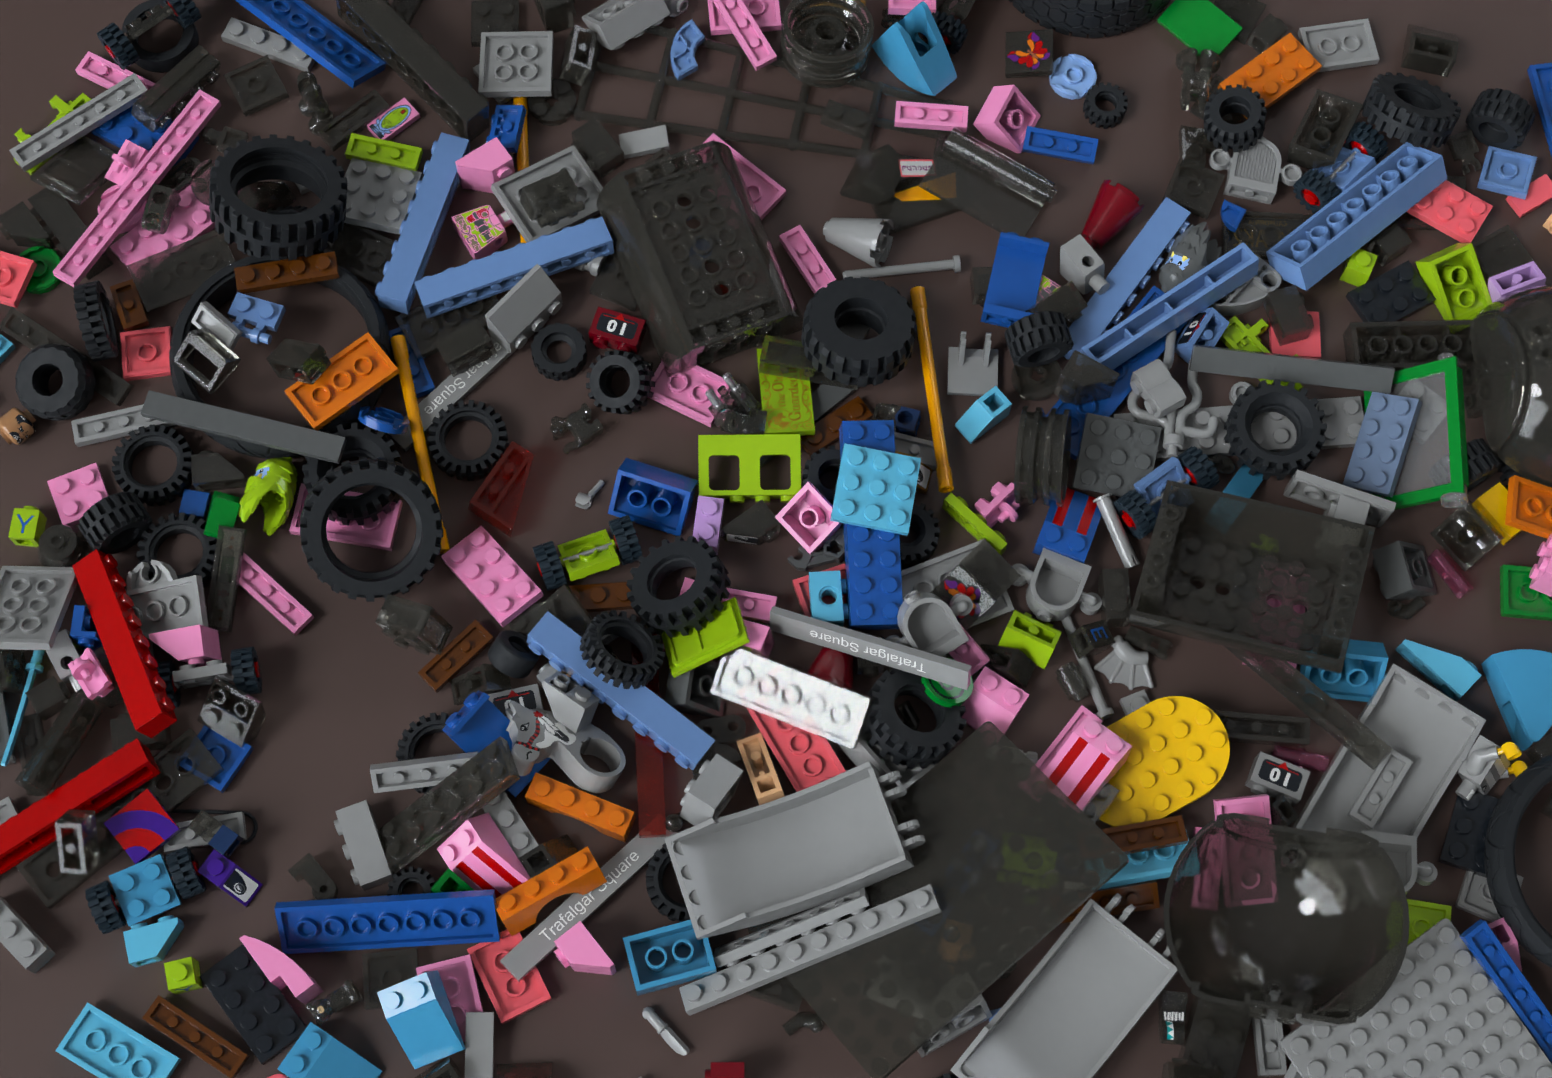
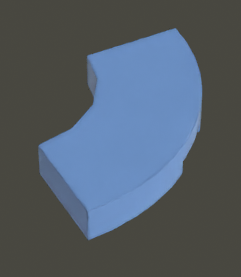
M692 19L679 29L671 47V67L678 81L698 70L695 53L698 46L705 41L704 34Z

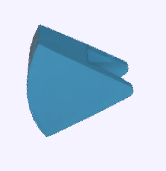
M923 1L914 7L903 19L894 23L871 45L885 66L900 81L923 94L936 96L957 78L942 35L928 5ZM918 32L926 36L928 44L918 36Z
M1516 649L1492 654L1481 663L1482 669L1513 743L1519 747L1520 751H1525L1533 742H1538L1552 726V653L1532 649Z

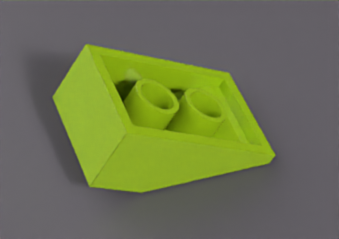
M1456 243L1415 262L1420 277L1436 298L1434 304L1451 331L1495 312L1472 243Z

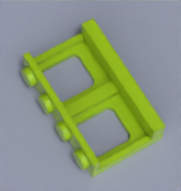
M800 434L698 435L699 496L730 499V503H744L745 499H755L756 503H769L770 499H781L782 503H788L801 490ZM787 455L790 457L791 487L789 489L763 490L760 487V458L762 456ZM711 456H737L739 458L740 487L737 490H711L709 488V458Z

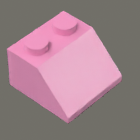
M1015 85L994 86L973 125L987 140L1015 153H1021L1027 126L1035 127L1041 115Z
M497 137L455 161L460 185L463 189L493 193L491 190L493 183L515 173L513 158Z
M810 481L775 516L809 554L820 550L823 544L839 530L842 524L830 521L833 505Z
M199 624L149 634V639L178 661L202 667L207 666L206 662L222 660L218 630Z
M985 666L973 683L974 687L971 696L963 705H960L966 708V712L961 718L967 720V725L996 744H999L1030 694Z
M581 921L554 941L557 947L554 953L565 968L571 966L577 972L613 975L617 972L614 963Z

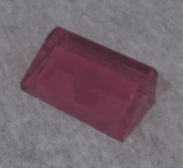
M1436 549L1427 558L1430 565L1457 598L1460 599L1473 590L1470 583L1442 549Z

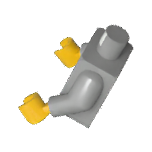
M1480 735L1457 771L1463 782L1455 793L1469 801L1476 791L1486 795L1499 779L1509 778V775L1513 773L1517 777L1528 768L1526 763L1521 760L1514 762L1509 767L1511 764L1510 760H1514L1522 755L1519 747L1513 742H1506L1500 747Z

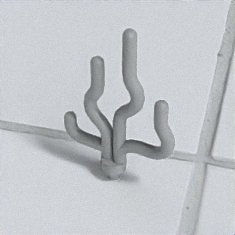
M1175 329L1166 334L1163 364L1168 371L1171 369L1174 361ZM1190 360L1187 384L1192 394V400L1178 412L1177 417L1176 410L1158 419L1154 414L1151 415L1147 410L1139 408L1137 402L1141 396L1139 394L1136 395L1133 390L1127 400L1128 409L1133 416L1141 420L1156 422L1164 429L1163 448L1167 450L1168 458H1176L1177 452L1183 449L1184 436L1207 439L1212 437L1218 429L1219 419L1215 415L1209 418L1206 429L1185 426L1186 418L1195 412L1202 402V391L1197 383L1198 372L1189 370Z

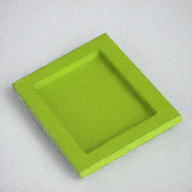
M736 597L722 602L724 605L723 610H715L712 614L715 619L711 623L705 620L701 623L703 629L699 631L694 627L689 629V635L683 636L678 631L675 637H669L665 631L663 632L662 639L666 656L674 678L750 642Z

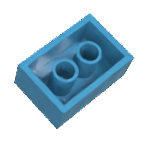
M691 919L623 938L637 996L701 979L717 972L709 939L698 940L696 938Z

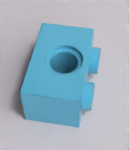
M840 570L809 572L808 584L811 617L843 627L844 619H848V604H843L842 594H846V579H841ZM824 596H832L835 602L833 604H826L822 601V598Z

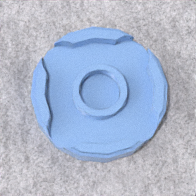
M1068 54V56L1057 58L1052 64L1049 74L1050 86L1055 93L1063 98L1071 100L1081 99L1095 85L1097 73L1093 68L1092 62L1086 57L1078 54Z

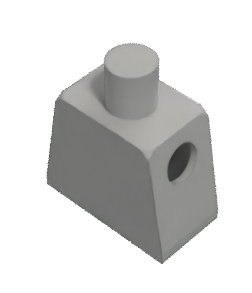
M1081 234L1060 247V274L1082 294H1088L1095 290L1101 295L1109 289L1110 284L1104 279L1105 264Z

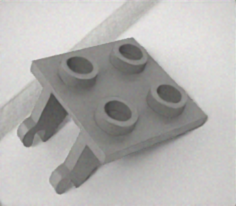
M961 331L959 347L948 348L947 394L983 396L994 386L998 387V349H990V332H986L983 349H966V331Z

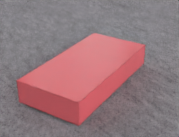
M1544 174L1530 183L1525 200L1512 196H1507L1505 200L1518 217L1521 218L1552 200V180L1547 174Z

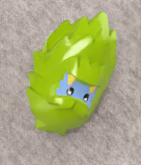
M292 457L272 458L259 463L254 476L248 478L244 491L245 494L239 503V517L243 523L247 521L251 513H254L257 505L263 507L265 516L263 531L268 536H271L285 523L293 505L298 474L296 472L297 469L292 464Z

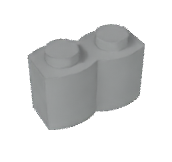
M1156 359L1132 373L1130 386L1136 395L1139 394L1145 400L1144 405L1149 414H1154L1156 418L1160 419L1184 406L1186 400L1185 393L1172 378L1170 372L1160 359Z

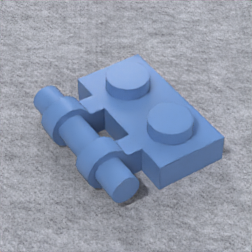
M237 292L227 314L229 318L235 320L232 324L243 332L241 337L250 339L252 343H265L269 345L272 335L267 334L266 330L277 332L286 309L283 305ZM248 323L251 325H255L256 328H247L245 327V324Z

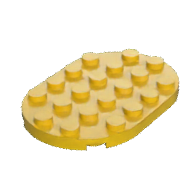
M1168 696L1156 699L1109 725L1107 728L1129 743L1132 748L1125 764L1087 805V808L1102 822L1117 827L1166 818L1205 796L1221 781L1229 762L1230 743L1222 721L1213 710L1195 699L1183 696Z

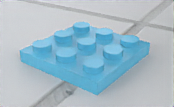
M844 443L830 521L907 536L921 458Z

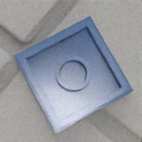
M1489 146L1477 188L1525 200L1537 157Z

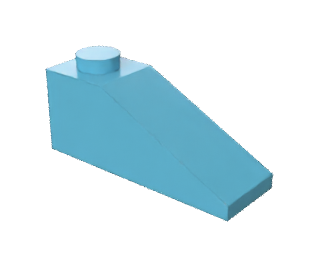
M1405 639L1395 649L1443 694L1454 701L1459 700L1482 676L1478 672L1477 667L1470 661H1465L1462 657Z

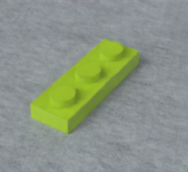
M351 133L345 152L346 159L356 158L412 171L418 170L423 150L420 147Z
M950 493L944 499L942 508L978 541L985 539L990 552L996 558H999L1005 552L1008 544L1005 542V537L999 531H993L987 525V521L982 515L973 513L963 498L960 496L956 497L953 493Z

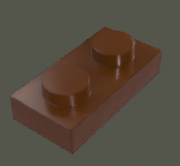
M134 279L110 286L124 331H134L149 326L150 323Z

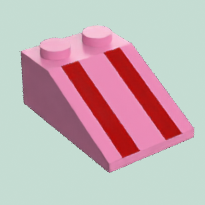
M1088 715L1070 735L1037 779V783L1080 814L1125 764L1132 746Z
M489 813L467 819L437 848L449 869L474 890L494 889L496 898L531 879Z

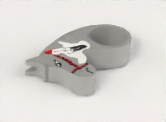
M513 700L510 701V708H507L505 713L510 720L506 731L509 732L512 740V749L507 759V766L511 772L519 776H526L531 772L535 763L551 758L583 790L592 793H603L609 791L615 785L625 767L626 759L620 746L608 734L592 724L574 733L557 721L552 711L528 709ZM580 753L602 759L608 765L611 772L603 773L593 770L583 761Z

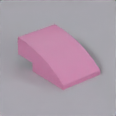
M246 935L239 938L269 981L280 990L288 986L294 996L305 1005L323 992L317 982L283 952L263 941Z

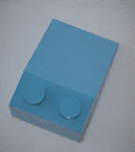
M438 970L422 973L377 992L386 1020L414 1069L466 1049Z
M312 1022L309 1023L278 1067V1070L289 1078H379L383 1072Z

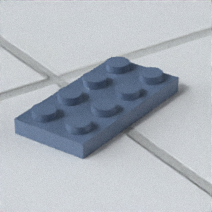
M1378 392L1371 393L1342 485L1366 493L1393 497L1422 406V402L1419 399Z

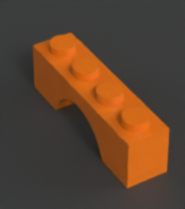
M537 772L525 795L526 801L530 805L550 813H559L575 818L592 826L600 833L622 842H626L636 819L634 811Z
M587 846L496 898V911L511 936H514L535 924L540 910L554 898L568 893L585 895L606 883L607 880Z

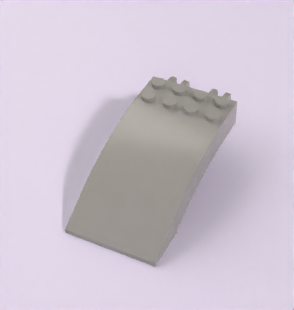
M1393 663L1339 747L1283 842L1281 848L1294 856L1288 869L1294 872L1301 864L1300 861L1309 865L1303 874L1304 880L1309 881L1315 870L1336 882L1341 886L1335 896V899L1339 902L1347 896L1348 891L1355 894L1356 896L1350 905V909L1353 911L1359 908L1363 900L1372 906L1377 905L1378 903L1367 898L1360 890L1355 870L1345 877L1334 873L1331 866L1333 859L1341 852H1346L1356 857V839L1362 830L1417 836L1418 838L1446 788L1466 759L1486 720ZM1392 748L1413 761L1375 826L1370 830L1348 816V813L1387 749Z
M868 761L796 793L716 819L711 818L664 839L696 938L700 940L783 918L822 905L860 888H866L914 867L909 850L925 843L924 835H916L904 840L903 835L919 828V822L913 819L899 825L890 802L907 793L905 786H898L888 791L885 790V786L899 781L901 778L900 772L892 771L880 776L878 769Z
M1117 893L1104 909L1090 898L1056 943L991 1021L982 1029L950 1071L959 1078H1094L1179 972V968L1167 959L1180 942L1176 939L1171 941L1161 955L1153 948L1164 938L1166 933L1164 929L1160 928L1147 944L1123 925L1136 909L1135 906L1132 904L1127 906L1117 920L1110 913L1121 902L1122 896Z

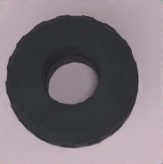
M54 343L40 345L28 352L20 362L15 376V389L21 404L32 414L55 421L71 419L84 411L93 398L96 386L94 370L87 358L71 347ZM60 370L63 376L62 386L58 392L51 395L48 389V381L55 371Z

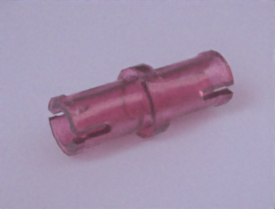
M1275 745L1272 756L1301 768L1306 767L1325 772L1328 767V755L1306 752L1304 748L1296 750Z

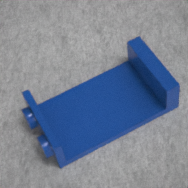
M1014 232L1000 233L980 322L1008 328L1019 319L1034 314L1029 311L1036 304L1049 242H1044L1036 237H1022Z
M478 690L476 693H471L465 699L464 706L458 713L454 712L448 717L445 722L446 726L442 731L465 753L478 752L480 767L494 781L497 779L507 794L516 797L533 779L535 773H538L551 758L535 763L531 772L526 776H519L511 772L507 766V759L512 749V740L509 732L506 731L510 720L489 700L490 696L487 693Z

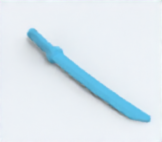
M33 650L31 662L26 664L25 669L29 673L1 766H7L11 758L36 673H43L44 667L41 663L45 650Z

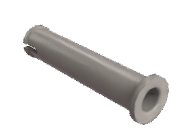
M1108 493L1094 499L1093 503L1097 504L1122 560L1124 569L1127 570L1139 565L1140 562L1110 498L1112 494Z

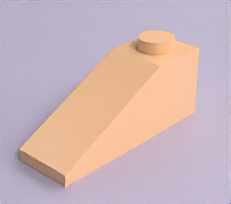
M761 732L736 741L758 804L762 805L785 797Z

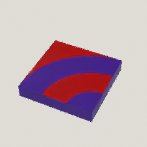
M148 788L104 822L105 826L135 864L146 860L182 831Z

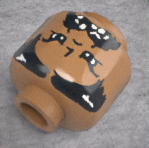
M12 408L0 417V435L9 445L12 443L21 445L36 432V428L33 425L36 419L27 409L21 411L18 408Z

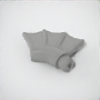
M1117 635L1110 640V645L1114 648L1113 651L1094 666V670L1103 673L1110 684L1121 683L1127 686L1129 690L1139 686L1153 689L1154 684L1148 667V652L1135 650L1127 640H1123L1121 635Z

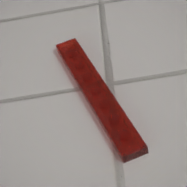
M631 643L632 665L641 664L643 662L642 654ZM658 670L653 679L645 686L660 697ZM635 731L639 838L666 837L663 753L654 745L653 739L647 735L642 736Z

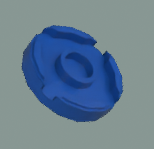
M364 406L360 409L358 420L364 425L391 434L407 433L410 423L408 419L404 421L402 414L383 407H376L374 411L370 410V406Z

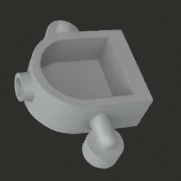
M1263 136L1261 139H1257L1256 145H1249V149L1245 151L1242 148L1238 149V152L1233 153L1232 157H1230L1228 152L1216 149L1209 158V165L1214 170H1228L1223 195L1270 205L1276 194L1278 181L1283 182L1285 185L1293 186L1302 175L1301 169L1294 164H1288L1282 169L1281 154L1278 148Z
M1043 548L1034 572L1023 564H1014L1009 570L1008 580L1012 585L1023 586L1026 583L1029 584L1026 590V602L1037 619L1042 622L1063 620L1072 614L1077 604H1080L1081 611L1086 615L1097 614L1102 605V600L1098 594L1083 591L1092 567L1046 548Z
M917 590L911 591L903 597L904 602L900 606L897 615L898 627L903 637L891 635L885 639L943 657L969 640L956 617L969 614L973 608V602L966 594L958 593L951 598L949 607L935 594L928 592L918 593Z
M1362 830L1356 839V857L1349 853L1341 852L1335 856L1331 864L1334 873L1342 877L1350 875L1355 870L1357 884L1362 893L1370 900L1378 903L1379 906L1386 908L1394 907L1397 902L1402 900L1415 882L1428 886L1434 882L1438 875L1437 869L1432 863L1424 861L1417 864V836Z

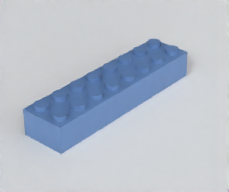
M1406 142L1266 252L1269 265L1281 275L1282 280L1307 291L1447 180L1443 156L1422 147H1414L1413 144Z

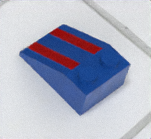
M1058 484L1032 553L1041 555L1043 548L1084 563L1101 518L1097 504L1093 503V500L1096 498Z

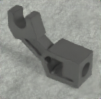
M840 528L823 544V551L809 554L803 546H800L798 552L803 555L802 559L796 560L791 555L787 559L788 563L796 570L805 572L809 568L833 562L840 564L845 558L844 531ZM834 545L841 549L837 554L831 553V548Z

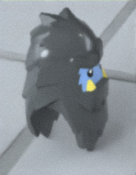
M1204 221L1196 226L1192 224L1175 239L1167 259L1164 261V265L1160 268L1159 283L1161 291L1164 293L1221 257L1222 248L1221 246L1218 247L1217 239L1209 241L1211 231L1207 230V222Z

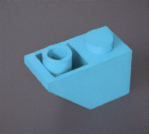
M994 386L973 403L957 421L955 427L972 444L1009 415L1012 403L997 386Z
M173 915L159 918L158 923L150 925L138 923L132 925L131 930L124 931L129 964L136 968L162 961L182 932L184 922L178 917L174 918Z

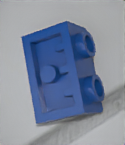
M496 105L495 114L491 117L492 127L490 135L487 136L486 143L497 137L508 153H517L527 111L524 105Z
M74 605L70 636L83 650L90 648L94 654H101V651L105 650L89 609L84 605Z

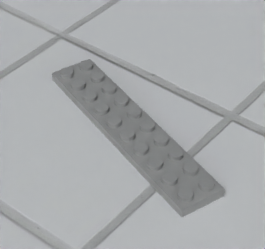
M1361 397L1317 399L1319 402L1316 408L1318 411L1324 410L1325 416L1322 422L1327 423V430L1324 433L1326 439L1321 449L1355 447L1364 418ZM1233 405L1198 408L1186 418L1185 426L1206 429L1209 418L1215 415L1219 419L1218 429L1212 437L1207 439L1184 436L1183 449L1177 452V456L1191 446L1201 449L1203 455L1206 454L1208 458L1230 456L1228 451L1231 446L1230 443H1225L1224 437L1227 434V430L1224 429V425ZM1181 409L1176 410V417ZM1277 412L1261 413L1254 418L1251 424V433L1254 440L1261 447L1271 452L1289 450L1296 442L1297 431L1294 424L1286 416ZM1131 413L1113 414L1112 417L1162 427L1156 422L1138 419ZM1163 428L1161 429L1155 462L1170 459L1167 457V450L1163 448Z

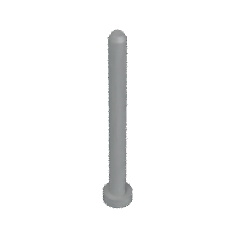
M954 255L951 260L847 270L843 272V278H874L950 269L957 273L961 272L960 256Z
M1069 615L1061 621L1098 712L1095 715L1101 720L1108 719L1114 716L1115 713L1113 708H1108L1074 623Z

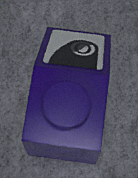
M215 849L197 871L245 907H248L263 886L257 879Z

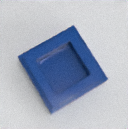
M184 489L179 513H185L187 517H190V514L199 519L206 520L211 494Z

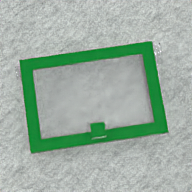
M1442 353L1438 356V361L1395 371L1391 393H1384L1415 398L1422 402L1393 497L1372 494L1395 502V510L1440 500L1441 506L1445 508H1460L1468 504L1467 487H1469L1463 374L1459 358L1452 353ZM1364 391L1365 412L1372 391Z

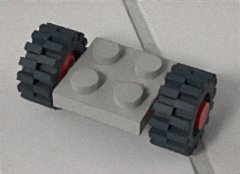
M255 647L231 650V666L223 663L222 660H212L206 662L207 666L196 667V664L180 666V670L177 671L172 660L157 662L158 673L167 686L165 689L167 696L172 700L176 708L181 703L180 686L187 689L228 681L235 683V689L239 697L261 693L262 676Z

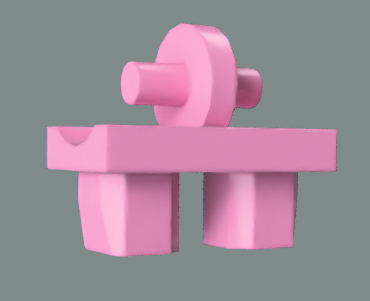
M126 139L118 154L113 153L111 158L114 161L105 178L122 186L149 151Z
M998 481L990 491L994 497L991 502L980 498L974 504L976 513L985 518L990 528L998 521L1003 523L1008 519L1014 522L1018 519L1016 510L1020 507L1018 503L1020 497L1016 492L1017 486L1012 482L1007 486Z
M90 648L85 649L79 658L67 664L72 676L78 681L87 698L93 700L97 696L105 697L114 689L113 682Z

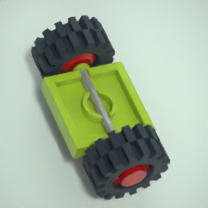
M629 515L609 521L613 537L611 540L606 529L557 545L561 557L558 556L553 541L532 547L547 591L567 585L562 567L566 568L570 580L574 581L620 565L616 549L623 565L638 561V558L641 555L643 556Z

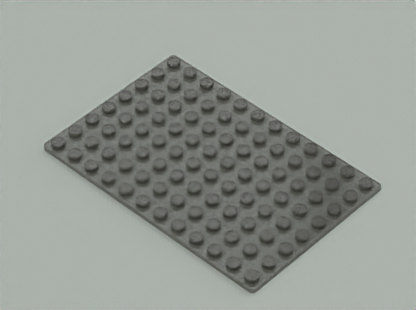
M990 721L980 726L913 784L904 796L899 797L891 804L899 825L913 819L919 822V828L903 835L904 840L916 835H924L926 842L909 850L914 867L865 888L869 896V906L864 911L931 884L942 912L786 976L871 1078L888 1077L1129 862L1128 856ZM807 910L783 918H779L770 922H766L760 925L749 927L748 932L749 934L754 933L756 931L764 929L768 926L776 924L780 921L793 917ZM850 913V914H847V915H845V916H842L841 919H840L838 922H840V921H842V920H844V919H847V918H849V917H852V916H854V915H851V913ZM823 924L821 926L816 927L815 931H818L830 925ZM799 934L794 937H791V940L789 942L799 939L803 936ZM774 944L770 947H767L765 952L770 951L779 946H776Z

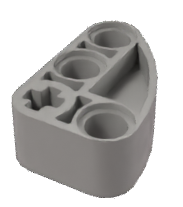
M1257 256L1259 258L1258 275L1221 298V304L1215 302L1208 308L1213 307L1222 316L1240 315L1255 310L1274 297L1281 284V275ZM1263 282L1270 283L1272 287L1266 286Z

